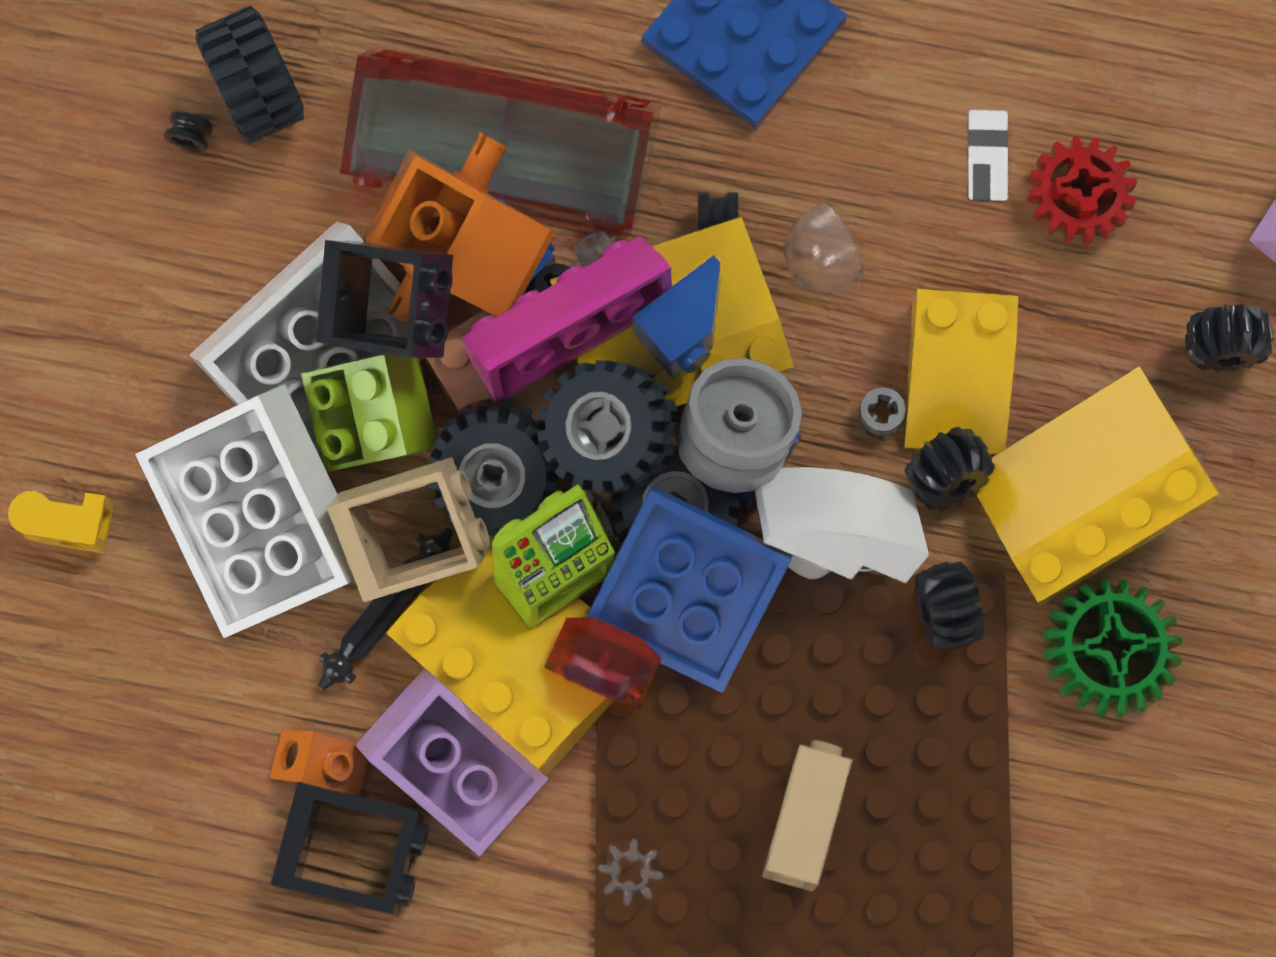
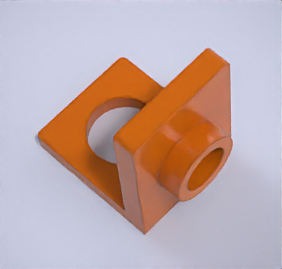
M282 729L270 779L294 783L300 782L359 796L368 760L356 747V744L314 731ZM297 743L298 753L296 760L287 769L286 760L288 752L292 745Z

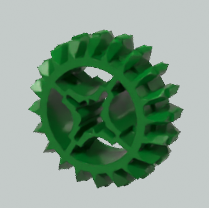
M1105 578L1097 583V596L1087 583L1080 585L1078 588L1080 601L1070 594L1065 595L1061 603L1067 613L1053 610L1049 615L1050 621L1060 629H1046L1042 635V638L1047 642L1057 644V647H1051L1042 652L1043 660H1058L1059 662L1058 666L1047 673L1048 678L1056 680L1064 675L1068 682L1061 687L1059 694L1062 697H1066L1074 689L1077 690L1081 695L1076 700L1075 707L1079 710H1083L1090 702V699L1096 700L1094 712L1098 717H1103L1106 714L1109 702H1112L1113 711L1117 718H1123L1127 715V700L1137 713L1143 712L1147 709L1145 696L1154 702H1158L1164 697L1163 691L1157 683L1170 687L1176 681L1173 673L1164 667L1175 668L1182 664V657L1168 652V649L1176 648L1183 643L1181 636H1167L1166 630H1169L1177 623L1176 618L1168 616L1161 620L1157 615L1165 606L1164 600L1159 599L1151 606H1148L1144 600L1148 596L1149 589L1142 586L1135 593L1134 597L1130 596L1129 581L1124 579L1118 583L1115 593H1112L1111 584ZM1099 610L1100 620L1096 623V637L1086 639L1082 643L1072 644L1073 632L1078 620L1092 611ZM1115 610L1134 618L1143 627L1147 636L1127 631L1122 625L1120 614L1115 613ZM1108 637H1111L1113 645L1122 646V648L1129 647L1126 651L1123 650L1115 657L1116 659H1113L1111 651H1102V648L1095 649L1097 646H1102L1109 639ZM1151 652L1150 666L1144 678L1139 683L1126 687L1124 676L1128 674L1129 658ZM1076 660H1079V662H1091L1097 665L1102 670L1104 682H1109V687L1098 684L1085 675Z

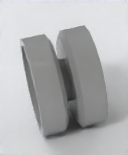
M746 358L722 360L706 368L692 385L687 405L684 407L679 420L680 433L676 435V443L680 459L694 477L714 489L739 493L755 491L771 482L784 465L789 454V448L794 443L799 432L802 409L796 390L783 374L769 365Z

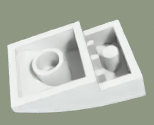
M788 467L781 468L771 482L755 490L764 543L849 579H852L864 565L906 583L929 556L913 491L893 482L838 469Z

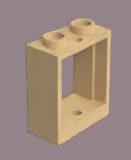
M452 457L340 492L326 507L363 602L477 568L488 553L487 548L490 546L488 530L481 518L476 519L469 503V500L472 498L469 480L463 470L457 471ZM438 482L462 547L389 569L365 504Z
M812 740L810 747L799 746L762 878L811 892L818 886L852 759L841 757L842 748Z

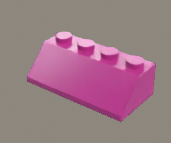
M641 236L630 242L621 240L606 248L602 252L601 258L586 267L577 265L566 270L558 277L557 283L540 293L534 290L522 295L513 303L512 309L496 318L494 316H487L475 322L468 329V334L461 337L466 355L496 404L632 327V316L672 287L671 267L666 259Z

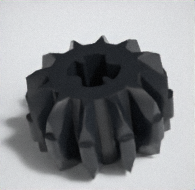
M1242 303L1235 306L1224 304L1222 307L1217 308L1208 307L1204 312H1197L1192 315L1190 321L1186 324V351H1189L1190 362L1202 370L1213 369L1215 372L1231 370L1234 372L1240 368L1250 369L1254 364H1262L1268 359V355L1272 353L1271 342L1274 341L1272 325H1269L1268 314L1263 312L1260 307H1246Z
M955 427L946 434L939 432L933 440L924 442V447L912 453L910 457L911 462L907 464L904 471L908 477V483L912 487L911 490L928 509L938 508L940 511H943L953 504L961 505L964 499L969 496H975V491L978 488L987 485L989 481L988 476L995 469L992 457L987 451L988 447L980 436L975 435L971 428L961 429L960 427Z
M961 561L954 563L944 562L932 565V567L917 573L914 581L916 609L919 612L920 625H923L925 636L931 642V645L937 651L947 649L952 651L981 640L984 635V624L986 622L982 609L984 604L980 599L979 587H976L973 574Z

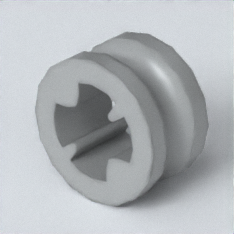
M880 387L871 390L861 402L859 410L861 425L874 436L883 437L893 434L899 429L905 416L904 400L899 393L890 388ZM877 401L888 402L887 409L892 407L895 409L896 414L889 415L888 421L885 424L876 422L877 415L873 417L869 415L868 410L875 409Z

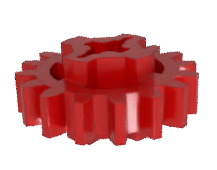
M1073 136L1069 149H1066L1059 141L1055 142L1051 149L1052 157L1041 153L1036 163L1039 170H1032L1028 179V183L1036 188L1029 191L1027 202L1040 204L1033 215L1034 220L1038 221L1047 218L1050 221L1046 231L1048 235H1052L1058 229L1065 231L1064 243L1070 244L1075 234H1081L1085 245L1091 244L1095 232H1098L1103 239L1107 240L1113 232L1112 224L1122 228L1128 219L1125 211H1131L1136 203V198L1127 193L1135 189L1137 179L1124 177L1131 165L1130 161L1125 160L1117 163L1114 157L1118 148L1114 145L1108 148L1106 152L1099 150L1100 142L1097 137L1093 138L1089 147L1082 146L1079 136ZM1067 164L1066 176L1056 177L1054 182H1050L1051 176L1059 168ZM1075 184L1081 185L1083 192H1090L1089 196L1084 197L1080 189H1073ZM1109 199H1113V204L1109 210L1097 217L1098 204H1106Z

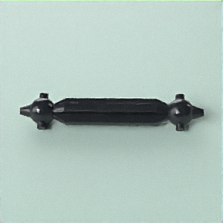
M447 527L438 534L428 536L420 534L416 539V542L420 544V554L407 559L403 565L450 551L449 543L453 531ZM425 584L374 599L342 638L339 653L329 655L324 652L319 657V660L323 663V674L318 686L325 690L335 683L346 681L351 684L356 678V675L352 673V663L365 658Z

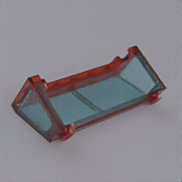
M375 47L357 55L340 174L353 176L352 182L356 185L381 188L383 181L394 179L408 150L421 155L451 173H454V171L460 172L478 138L477 135L481 132L508 147L486 186L490 189L488 194L506 201L586 216L587 220L594 222L595 231L609 235H623L624 229L632 231L637 223L662 102Z

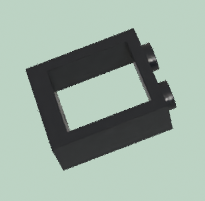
M325 240L316 342L408 358H444L445 341L448 335L449 296L453 283V255L358 241ZM372 258L414 264L407 339L366 332Z
M297 782L270 885L398 917L400 907L409 908L411 904L416 877L410 876L409 872L413 856L423 855L429 826L422 824L424 815L418 810ZM321 803L402 822L384 898L302 879Z

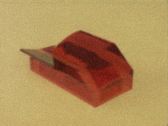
M567 617L544 668L615 702L620 701L640 710L662 659L642 638L595 617Z

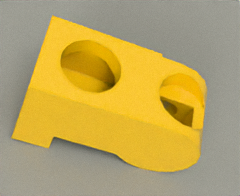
M26 491L17 495L12 500L8 509V518L14 529L33 542L104 554L114 504L106 496L85 493L83 506L53 502L39 492Z

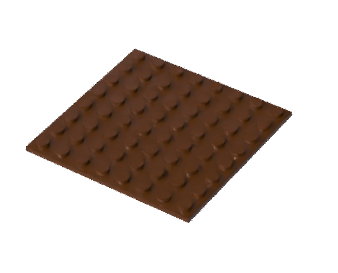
M783 575L723 693L647 657L649 659L647 664L597 719L595 957H1014L1005 576L973 575L976 587H979L980 599L984 604L982 607L986 619L984 635L981 640L952 651L950 649L937 651L925 636V630L923 625H920V616L916 609L917 602L914 595L916 575H912L906 583L887 575H855L852 579L842 575H825L819 579H808L800 575ZM604 580L598 584V592ZM812 740L842 748L841 757L852 759L819 883L811 892L762 878L796 753L800 745L810 747Z

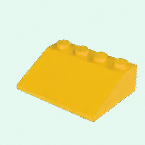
M742 217L652 246L670 265L672 286L713 255L720 262L721 282L713 349L709 351L711 353L709 359L700 368L689 374L682 371L672 379L634 334V326L575 359L577 365L584 362L595 364L596 360H607L646 370L654 375L653 381L664 384L669 391L664 396L665 399L675 401L676 406L687 403L692 385L706 368L722 360L746 358L765 363L778 372L793 368L794 365L778 313ZM558 277L550 279L551 286L557 283Z
M1140 366L992 457L995 469L988 476L989 481L987 485L975 491L1022 578L1037 602L1043 604L1050 602L1222 498Z
M489 537L490 546L487 548L488 553L479 567L436 580L418 596L386 634L532 765L548 776L647 664L649 659L645 655L583 626L590 607L579 597L530 629L494 583L492 540L495 537Z

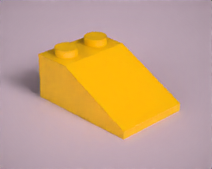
M917 289L911 312L904 450L919 451L924 447V442H930L939 432L946 434L955 427H960L961 429L971 428L975 435L980 436L988 447L987 451L991 456H995L1006 449L1016 352L1019 296Z

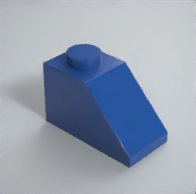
M714 255L632 316L634 334L672 379L682 371H685L687 374L694 372L711 355L709 351L713 349L721 282L720 262Z

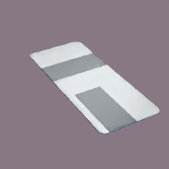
M969 111L968 198L970 200L1005 201L1008 198V113L1006 111Z

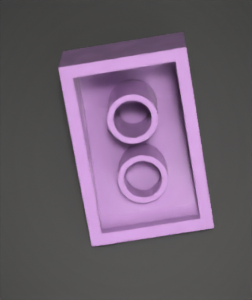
M425 668L356 744V747L368 761L479 857L548 780L541 771Z

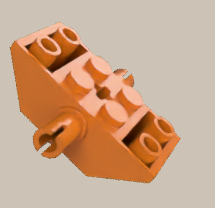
M479 132L478 138L461 171H454V173L408 150L363 236L365 241L373 244L452 254L453 283L450 293L496 317L512 309L513 303L523 295L556 232L488 194L490 189L486 186L508 147ZM398 262L404 266L403 270L407 273L385 312L408 324L414 264Z

